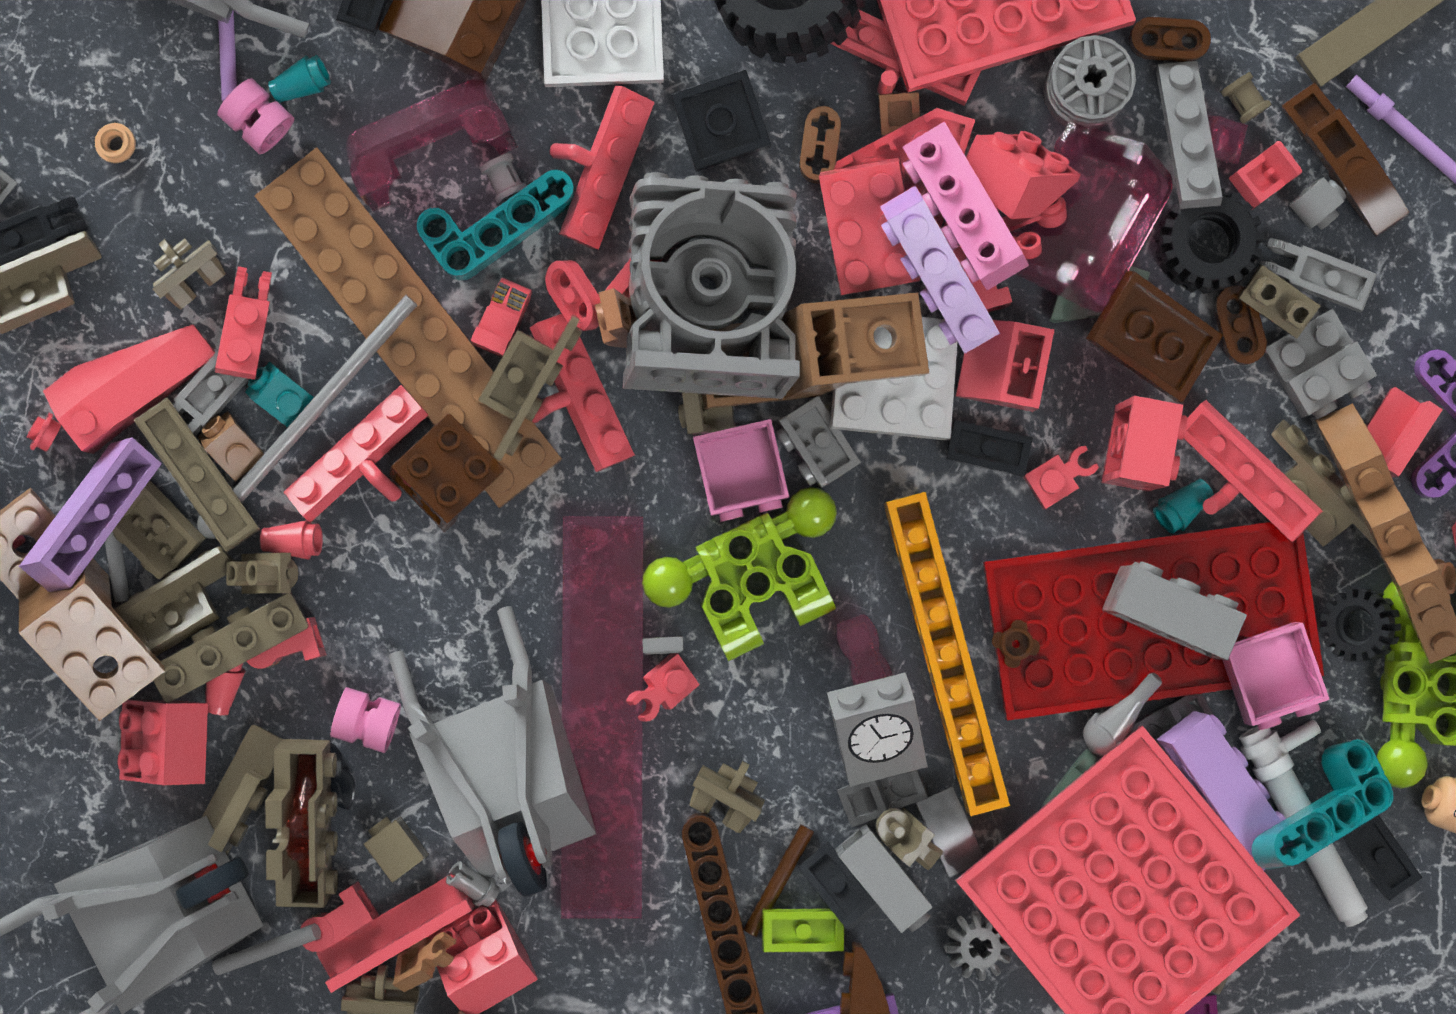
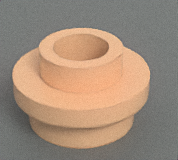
M110 123L98 131L95 137V148L99 156L105 161L122 163L128 160L134 153L136 146L135 137L126 126L119 123ZM120 137L122 139L121 148L115 151L111 150V140Z

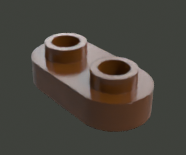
M1146 17L1136 23L1129 36V44L1132 51L1140 58L1149 60L1196 61L1207 52L1211 43V35L1208 28L1200 21L1191 19ZM1144 34H1151L1155 38V45L1147 46L1144 44L1142 36ZM1182 38H1192L1195 43L1194 48H1185L1182 44Z
M1230 286L1221 291L1215 298L1214 314L1219 332L1223 335L1221 340L1227 357L1236 364L1249 365L1258 361L1264 355L1267 341L1259 313L1237 298L1244 287ZM1229 300H1234L1239 304L1240 309L1237 314H1232L1228 311L1227 303ZM1240 338L1246 339L1250 344V348L1246 353L1241 352L1237 347V342Z

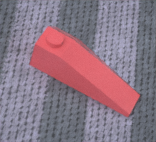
M192 324L77 365L43 392L56 419L79 449L83 452L94 454L134 423L135 418L161 402L198 373L216 352L196 326Z

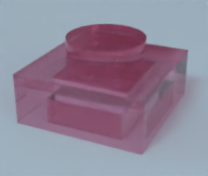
M1208 115L1215 159L1228 164H1239L1248 125L1220 116Z

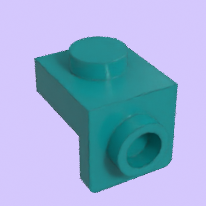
M268 362L265 367L257 369L256 379H249V387L245 391L257 405L286 427L296 419L314 398L271 362Z

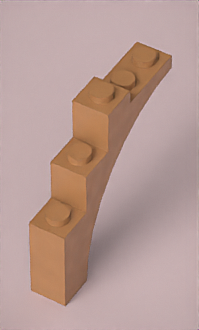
M1353 403L1317 419L1316 423L1325 445L1378 548L1429 663H1434L1455 654L1456 615L1450 603L1451 598L1439 568L1423 543L1412 513L1394 484L1384 456Z

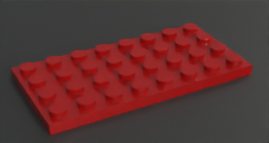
M1271 522L983 562L993 635L997 632L1003 633L1011 628L1013 621L1022 620L1028 626L1027 632L1040 644L1039 652L1034 656L1029 655L1021 660L1020 665L1016 668L1008 667L1004 663L1005 657L1000 649L995 648L1004 714L1007 721L1114 706L1132 694L1149 673L1157 674L1162 679V684L1147 701L1232 689L1223 660L1205 656L1102 611L1120 566L1133 565L1134 562L1140 563V561L1162 569L1161 577L1166 580L1182 578L1201 587L1199 594L1205 597L1208 594L1213 596L1218 594L1239 603L1236 610L1247 614L1236 642L1293 622H1303L1321 676H1324L1304 534L1302 533L1296 540L1291 542ZM1014 640L1012 646L1014 648L1019 647V641Z

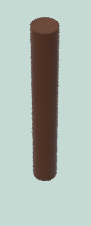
M800 824L744 927V931L748 934L758 937L762 929V909H773L814 834V831Z

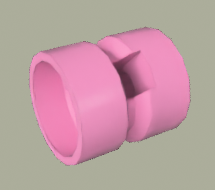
M250 78L239 84L226 97L217 115L235 132L242 130V139L260 155L273 148L285 136L294 122V117L277 101L270 103L269 93L253 78Z
M346 687L338 703L330 735L333 738L350 743L360 739L362 740L363 747L386 753L396 729L401 704L381 697L375 701H370L368 693Z

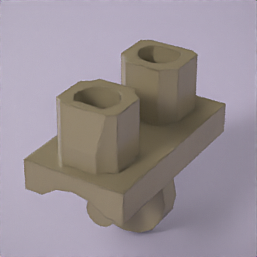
M186 238L174 247L166 239L161 241L159 246L165 254L157 259L154 264L161 272L172 263L175 266L153 283V291L160 299L165 296L180 310L197 297L196 293L185 281L186 278L197 271L207 285L211 286L226 274L220 260L216 256V247L210 240H207L183 259L181 256L192 248V245Z
M1261 264L1256 269L1251 280L1237 296L1238 299L1296 339L1320 308L1318 303Z
M291 553L242 554V561H232L226 564L227 586H242V594L291 593V588L298 580V567L295 561L291 559Z
M742 761L737 770L723 763L718 773L702 765L692 785L695 789L689 805L701 813L708 814L717 799L730 807L722 823L731 830L741 833L751 819L757 820L765 800L753 793L758 782L745 775L750 764Z
M903 807L902 810L891 808L885 810L878 817L876 831L879 839L909 867L914 861H917L925 869L929 870L942 855L943 851L931 841L935 834L906 808Z
M379 965L377 976L362 975L361 981L347 983L345 995L341 1000V1011H347V1014H415L420 997V987H414L406 992L401 991L393 985L394 978L388 977V965Z

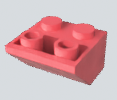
M1021 131L1019 134L995 132L994 135H976L966 159L994 206L1010 219L1038 217L1077 183L1081 176L1080 173L1068 165L1069 160L1056 152H1050L1041 145L1042 140L1030 132Z
M993 320L1000 334L963 355L955 397L1034 412L1040 406L1054 329L1014 321Z
M127 700L124 702L119 716V726L121 729V750L117 760L120 770L119 780L157 785L205 784L208 703L189 701L166 703L161 700Z
M496 899L490 906L485 907L481 905L427 937L432 940L437 934L445 932L456 939V944L445 951L454 957L453 962L444 968L437 966L447 996L465 1014H480L538 980L523 944Z

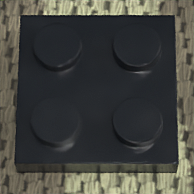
M747 70L671 94V99L696 172L771 147Z

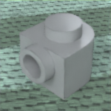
M1322 177L1314 181L1298 195L1289 206L1309 229L1317 225L1322 230L1340 215L1336 208L1344 202L1347 196L1335 181H1327Z

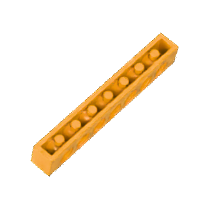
M926 492L886 502L883 505L966 813L974 816L1008 807L1010 804Z

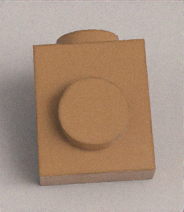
M228 411L221 417L219 415L213 417L203 426L202 433L198 436L204 450L235 482L248 472L264 455L263 450L237 424L235 418Z

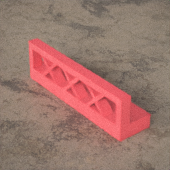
M446 877L377 916L374 920L326 950L317 952L319 960L330 977L325 982L331 993L469 913L476 906L472 902L473 899L455 887L449 886L446 883Z

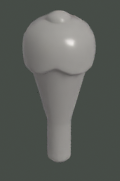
M1149 673L1132 694L1102 714L1095 713L1089 719L1083 729V737L1091 753L1103 757L1130 734L1143 705L1162 684V679L1157 674Z

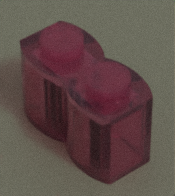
M860 614L835 624L836 642L842 654L849 660V676L853 686L893 676L887 660L879 653L877 630L865 614Z

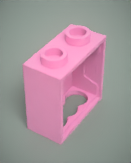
M771 419L693 437L711 516L719 515L720 522L744 517L742 509L758 506L759 513L783 508L781 500L788 499L789 493Z
M1293 622L1237 641L1228 660H1223L1244 724L1257 725L1259 730L1281 724V716L1295 712L1297 717L1315 713L1320 710L1319 703L1330 700L1303 622Z

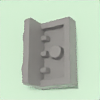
M817 396L789 415L779 419L778 424L781 429L776 431V434L788 452L795 449L801 458L802 463L797 465L809 486L816 482L818 487L822 489L861 464L841 430L830 429L831 415L819 396Z

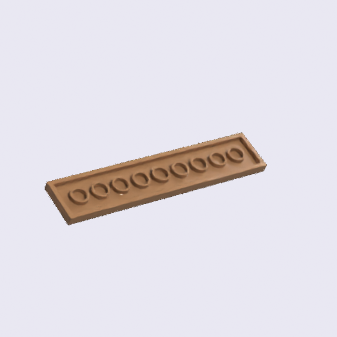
M316 147L258 192L255 198L366 339L405 295L416 302L418 306L378 349L377 353L408 393L427 412V417L434 426L446 415L451 414L493 457L513 421L478 401L494 371L322 152ZM526 418L517 431L523 435V438L513 456L505 453L501 461L495 459L504 468V471L485 489L498 508L503 507L563 460L533 421L531 422Z

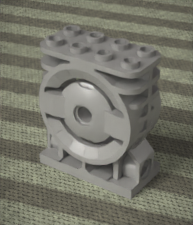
M660 172L647 173L643 179L636 182L630 195L632 215L629 219V230L631 231V239L629 241V253H631L629 294L637 321L633 323L627 334L623 389L783 399L800 377V361L795 360V334L781 320L791 300L796 278V260L794 255L796 239L793 238V230L796 227V215L793 213V207L796 204V192L789 189L788 184L770 182L765 185H752L744 179L714 182L709 181L707 177L698 175L688 176L685 179L669 178L667 174ZM693 238H711L698 239L682 245L673 253L668 262L650 261L662 259L671 248L683 241ZM748 263L750 264V266L763 269H750ZM708 277L712 279L717 289H706L701 285L699 278ZM745 309L769 311L767 316L751 313L740 326L731 331L712 330L722 329L734 323L743 314ZM749 351V357H739Z

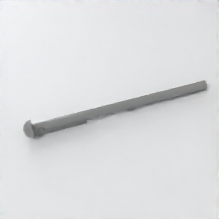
M405 295L232 489L241 503L418 306L409 296ZM199 515L197 519L198 531L207 539H216Z

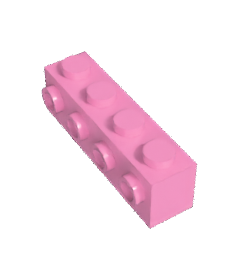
M945 122L903 146L909 160L903 163L914 184L921 180L923 181L928 192L922 195L933 216L935 217L941 213L948 225L941 230L952 249L954 250L961 246L967 258L961 261V264L972 283L980 279L986 290H989L1029 266L1025 256Z

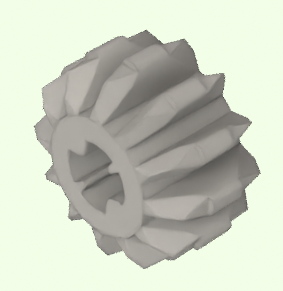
M972 911V924L968 925L965 918L959 916L956 920L962 927V930L959 932L953 928H948L947 935L957 940V942L945 944L944 950L946 953H957L951 958L949 964L952 968L964 964L961 972L964 978H969L974 968H976L979 981H984L986 979L985 968L989 967L992 973L998 976L1001 971L995 962L1000 960L1003 963H1010V956L1001 951V949H1009L1010 947L986 918L983 924H981L980 913ZM976 937L981 941L988 939V943H984L987 950L982 954H979L976 950L969 952V948H973L971 941Z

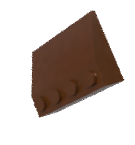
M393 0L379 27V31L486 83L527 0Z

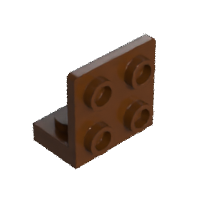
M448 414L391 466L389 476L445 533L456 522L458 514L503 473L504 468L451 414Z

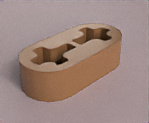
M818 106L812 109L807 115L804 126L799 168L802 176L808 182L814 184L820 183V174H813L812 167L806 165V161H813L816 148L823 149L822 162L828 164V168H822L820 173L834 170L836 164L841 121L838 113L827 106ZM820 116L828 117V123L834 125V129H827L824 142L817 141L818 128L811 126L812 122L819 121Z

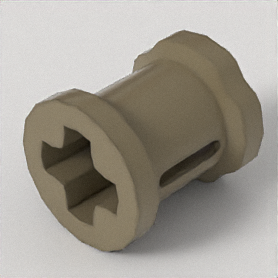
M1251 72L1241 76L1220 92L1223 97L1228 96L1241 115L1239 120L1242 125L1272 105L1269 100H1264L1251 81L1254 77Z

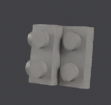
M1333 308L1311 320L1297 339L1287 334L1268 345L1264 353L1301 418L1312 413L1316 419L1327 415L1338 408L1334 402L1336 399L1345 394H1348L1350 399L1363 394L1372 388L1369 380L1377 376L1359 343L1351 340Z

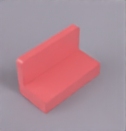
M1397 387L1391 388L1366 425L1384 456L1392 478L1400 476L1443 410L1431 401L1420 403Z

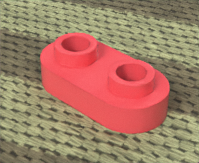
M561 260L551 263L545 276L546 288L566 321L569 322L571 316L575 315L580 318L576 327L583 331L598 328L599 323L594 305L601 303L600 297L580 265L573 260Z

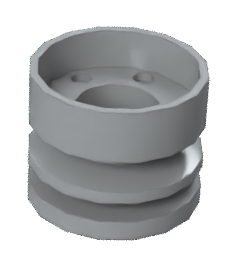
M1098 35L1080 37L1067 44L1048 70L1043 86L1045 105L1052 117L1064 127L1080 132L1098 130L1112 122L1132 97L1136 83L1134 63L1126 49L1113 39ZM1088 72L1092 78L1099 77L1100 79L1095 88L1092 82H1084Z

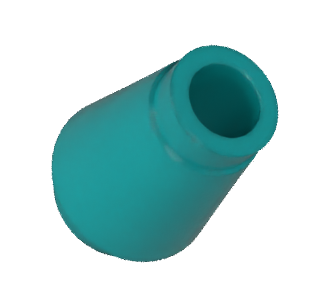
M305 55L276 76L275 79L268 82L269 90L278 103L324 92V87L331 84L329 73L318 55L311 58Z
M1199 478L1195 482L1158 499V505L1153 508V513L1160 525L1169 533L1173 534L1177 530L1184 531L1203 509L1204 501L1213 496L1214 493L1211 487L1203 479Z

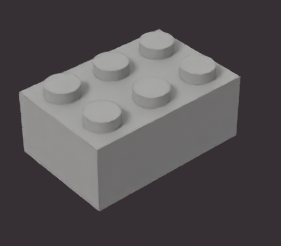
M1140 561V563L1134 562L1133 565L1120 566L1102 611L1210 658L1228 660L1247 614L1236 610L1239 603L1218 594L1215 596L1208 594L1205 597L1199 594L1201 589L1199 585L1182 578L1166 580L1161 577L1162 569Z

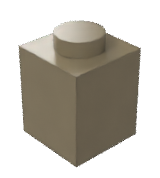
M401 816L393 822L388 817H385L368 830L372 838L364 843L366 849L392 883L429 855Z

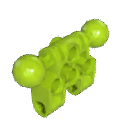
M808 487L801 489L791 497L786 512L772 519L768 512L718 535L696 546L695 548L698 553L696 556L683 562L672 557L656 559L648 565L643 574L642 586L644 593L652 603L659 607H675L687 600L692 591L693 583L709 576L711 581L707 585L701 607L728 662L764 645V642L749 611V607L753 602L766 601L776 591H782L800 627L836 610L833 599L812 555L789 546H784L782 541L796 533L803 537L816 538L830 531L837 516L835 501L829 493L820 488ZM737 536L746 537L751 545L749 554L741 559L732 557L729 552V543ZM793 554L800 556L804 564L801 574L796 577L786 576L782 568L785 558ZM761 572L767 577L768 586L761 594H751L747 590V579L752 573ZM718 590H726L732 596L730 608L723 612L713 610L710 605L712 594Z
M1391 582L1384 590L1382 598H1390L1394 603L1390 608L1399 611L1400 617L1395 618V624H1401V631H1395L1394 636L1400 638L1397 644L1390 645L1393 650L1389 654H1385L1384 672L1380 680L1381 689L1383 690L1382 722H1391L1390 741L1386 742L1378 750L1377 759L1391 786L1402 789L1417 784L1425 776L1428 767L1426 753L1415 742V727L1431 744L1456 746V653L1434 663H1429L1394 583ZM1403 672L1408 674L1411 682L1410 688L1405 693L1398 687V678ZM1443 674L1447 676L1450 684L1449 690L1444 695L1440 693L1437 686L1438 679ZM1443 714L1448 720V729L1441 735L1437 731L1436 722L1439 716Z

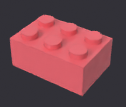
M900 158L821 172L819 180L841 296L920 281V276L912 280L900 258L907 254L901 243L892 246L881 227L883 223L887 222V219L880 206L905 192Z
M1133 396L1116 404L1101 483L1152 491L1168 487L1170 480L1175 481L1180 466V456H1175L1177 439L1183 440L1187 427V416L1182 415L1183 405L1139 396Z

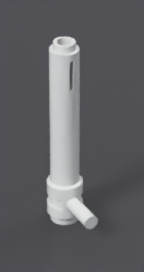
M1313 719L1281 738L1276 730H1271L1270 728L1259 730L1258 726L1239 737L1243 744L1241 751L1246 760L1251 759L1254 764L1252 768L1257 780L1264 783L1276 807L1285 818L1311 804L1292 769L1294 762L1288 752L1321 733L1319 725ZM1334 844L1328 845L1306 859L1338 921L1344 922L1346 927H1351L1364 921L1368 917L1365 912L1368 907Z

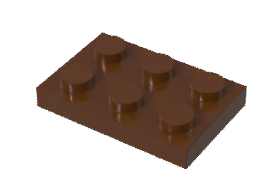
M1127 270L1086 339L1175 402L1183 403L1223 335L1138 273Z

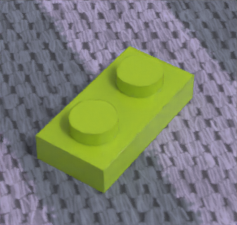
M762 909L763 952L844 951V925L831 909Z

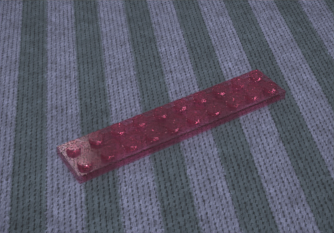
M563 516L562 721L596 834L561 848V919H642L643 721H640L638 716L643 713V699L636 705H628L626 699L634 691H643V516Z

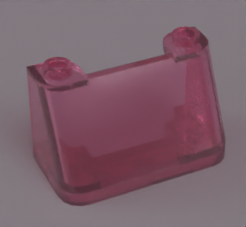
M467 80L351 133L347 139L346 152L352 180L360 197L373 212L392 204L389 197L390 187L395 180L402 178L394 159L465 128L473 145L487 143L493 146L499 155L518 148L489 85L482 80Z
M1068 122L1054 147V152L1066 157L1069 160L1068 165L1081 174L1078 182L1061 196L1066 202L1067 218L1062 225L1055 228H1045L1037 222L1034 223L1030 232H1035L1041 237L1042 252L1034 259H1026L1029 266L1016 273V275L1085 309L1098 313L1103 311L1126 271H1129L1170 197L1173 183L1169 171L1146 143ZM1018 231L1010 232L1015 237L1022 234V232ZM1028 244V245H1025V246H1026V247H1030V246H1033V244Z

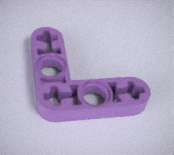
M1437 349L1425 352L1415 362V376L1456 420V405L1452 401V392L1456 388V380L1446 385L1442 391L1439 386L1446 382L1439 375L1430 377L1427 374L1430 368L1427 361L1434 362L1440 360L1442 363L1439 368L1440 373L1446 379L1451 378L1453 375L1456 376V361L1451 355ZM1456 431L1412 473V488L1419 496L1424 498L1441 497L1456 484V463L1450 455L1451 447L1456 443ZM1439 457H1440V459H1441V461H1442L1443 464L1437 462V459H1438ZM1442 466L1454 472L1453 476L1450 471L1443 472L1436 479L1438 488L1430 487L1426 489L1423 485L1427 481L1424 475L1425 472L1428 474L1435 473Z

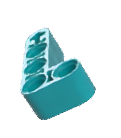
M550 170L463 232L460 231L449 214L439 208H429L419 215L417 231L437 261L452 278L468 280L568 209L574 196L575 188L570 176L565 172ZM555 183L558 187L565 184L562 188L564 192L562 198L558 199L556 195L548 197L551 194L549 188L551 184ZM537 193H539L541 200L548 197L546 200H544L545 205L548 208L544 212L542 211L538 200L533 197ZM530 205L535 209L534 218L530 222L519 223L514 219L515 210L519 206ZM435 219H442L447 224L445 233L438 238L429 237L427 235L428 224ZM489 228H498L502 231V240L494 247H488L482 243L483 233ZM458 251H465L470 255L468 266L462 270H455L450 267L451 256Z
M1356 739L1329 746L1324 750L1321 764L1333 791L1258 835L1252 844V856L1258 866L1263 869L1272 870L1297 865L1386 811L1393 802L1391 784L1384 774L1373 749L1367 742Z

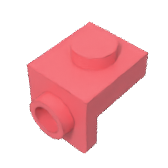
M1277 141L1230 176L1229 180L1244 200L1249 202L1254 209L1300 175L1302 169L1283 143Z

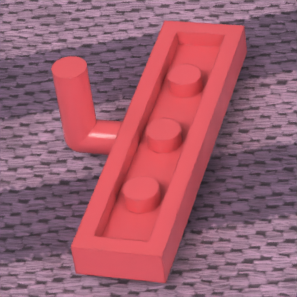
M859 10L861 19L856 28L848 26L845 29L848 38L841 45H837L835 42L831 44L885 69L881 75L877 90L880 95L891 94L902 74L883 20ZM981 71L926 87V89L965 106Z
M615 86L591 151L576 144L554 143L551 145L550 155L554 159L573 160L584 166L559 232L560 235L591 249L599 250L655 103L654 101L623 86Z
M562 314L535 323L530 327L534 339L553 349L568 322ZM579 337L572 351L564 348L557 360L558 363L563 365L554 381L559 392L543 399L532 421L537 423L552 412L566 407L595 471L599 472L623 462L635 454L586 348Z
M400 385L284 491V494L310 523L362 475L389 501H397L401 497V489L381 472L376 463L428 416L427 412Z
M1207 400L1200 403L1187 418L1184 439L1228 480L1219 492L1204 501L1203 509L1207 514H1215L1241 493L1293 542L1323 512Z

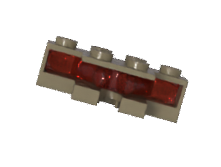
M282 739L274 748V790L265 800L266 828H277L276 839H273L272 843L279 846L276 850L266 851V880H275L276 906L324 908L332 894L337 893L338 872L337 870H332V856H335L337 853L338 835L336 831H331V817H335L337 812L336 792H331V777L336 775L337 756L336 753H330V740Z

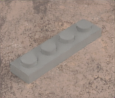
M1198 62L1158 64L1156 76L1180 209L1220 206L1223 196Z

